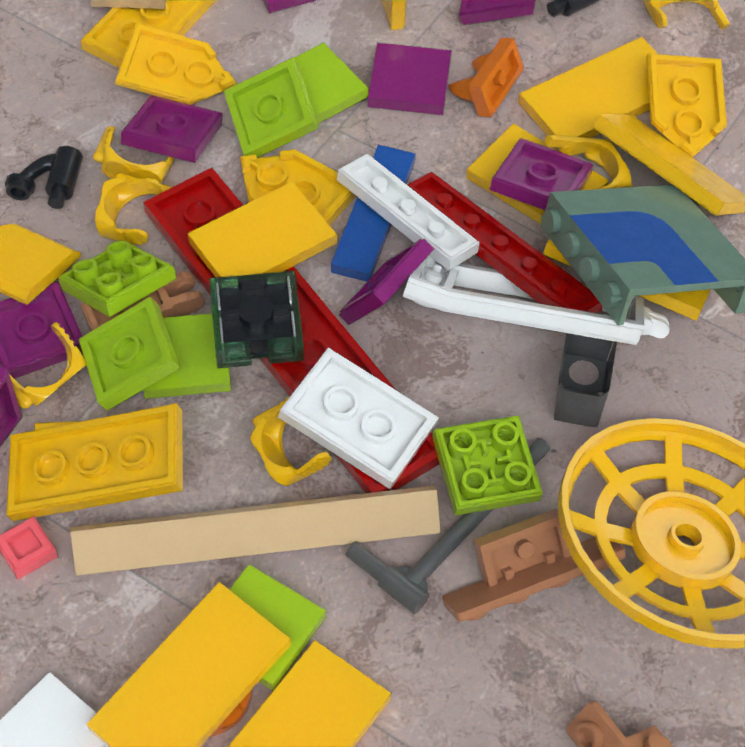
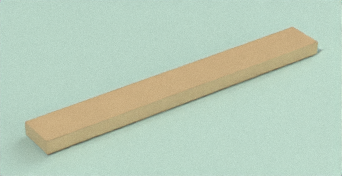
M434 485L71 527L70 535L75 573L78 576L352 544L355 541L360 543L440 533L437 489Z

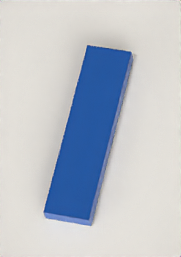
M378 144L373 159L407 185L415 164L416 153ZM358 197L331 262V273L367 282L373 276L392 224Z

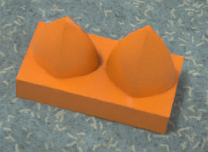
M500 38L492 52L481 55L472 61V66L477 71L475 76L458 80L449 85V89L454 95L474 103L480 117H492L524 69L514 38Z

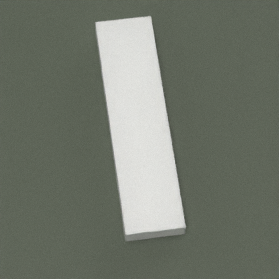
M365 154L338 169V182L414 243L419 239H425L434 248L430 256L448 271L478 253L480 242L370 155Z

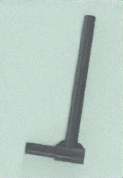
M537 438L529 446L534 466L550 450L548 443L541 438ZM493 509L463 514L411 569L406 566L389 567L357 541L351 544L345 555L376 579L381 589L410 612L416 614L429 598L427 582L425 580Z

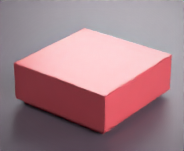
M34 516L0 535V553L17 580L58 557L55 547Z

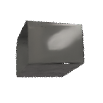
M566 333L558 379L554 413L555 421L598 428L611 386L617 342L614 341L613 343V341ZM577 361H589L597 367L599 372L598 379L589 385L578 384L569 375L570 366Z

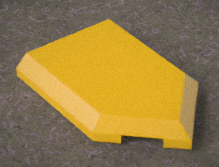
M135 23L115 80V85L192 105L235 86L236 81L229 71L223 69L216 59L217 54L209 43Z
M648 53L646 62L651 124L674 145L691 157H694L727 126L721 59Z
M296 149L279 151V155L257 158L256 154L240 156L248 203L293 181L331 226L356 197L355 194L337 181L338 172Z
M19 224L1 225L0 293L28 305L81 257V253Z

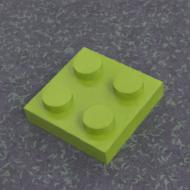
M293 58L224 90L244 156L256 154L258 158L319 129L299 66Z
M151 297L79 338L97 402L107 411L181 368L159 304Z

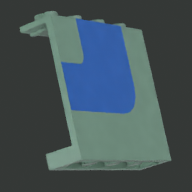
M658 185L550 192L545 213L541 217V228L617 325H624L633 296L714 289L735 314L745 313V258L695 203L675 186Z

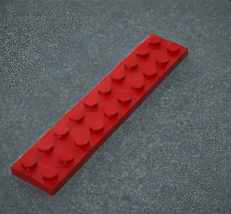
M211 167L144 201L143 204L147 216L218 305L216 283H218L219 289L224 288L190 245L188 233L243 206V204ZM294 266L267 280V283H287V277L289 276L297 353L269 356V351H266L265 355H258V357L289 397L328 348L395 389ZM432 433L428 435L391 489L337 456L365 493L398 490L440 464Z

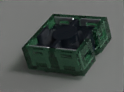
M295 271L209 278L217 369L251 366L252 359L269 358V364L304 361L303 334Z

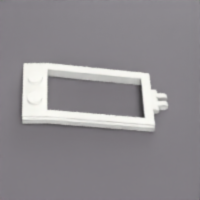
M430 255L410 275L403 294L404 298L413 300L421 306L435 308L443 312L637 345L641 335L665 338L669 334V321L667 317L645 307L644 298L640 296H633L624 325H617L612 317L608 315L452 289L454 285L533 299L495 269L460 263L448 271Z

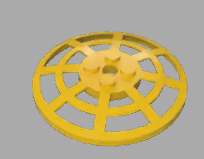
M660 418L629 420L609 426L591 436L576 451L568 464L558 492V518L562 536L574 562L586 579L613 606L629 618L656 633L684 643L709 648H745V634H716L711 621L734 619L745 614V583L731 574L739 559H745V542H741L736 527L729 519L735 511L745 519V477L732 488L707 473L683 466L682 444H687L715 453L745 470V443L723 432L700 424ZM664 441V464L640 465L620 473L605 454L607 450L630 442ZM590 462H592L608 483L597 499L593 518L570 510V498L574 484L582 470ZM665 479L666 492L655 494L646 501L631 486L644 480ZM684 482L702 487L722 499L714 505L702 497L686 493L684 491ZM617 495L636 514L631 528L607 523L609 506ZM574 529L595 536L598 548L605 562L620 579L619 582L612 585L597 570L583 550ZM677 536H687L694 542L695 546L684 544ZM610 541L632 546L636 556L643 565L630 574L617 558ZM659 578L672 586L681 588L685 605L667 600L646 587ZM721 586L741 601L726 607L706 608L701 590ZM636 594L663 611L689 618L694 629L662 619L638 606L629 598Z

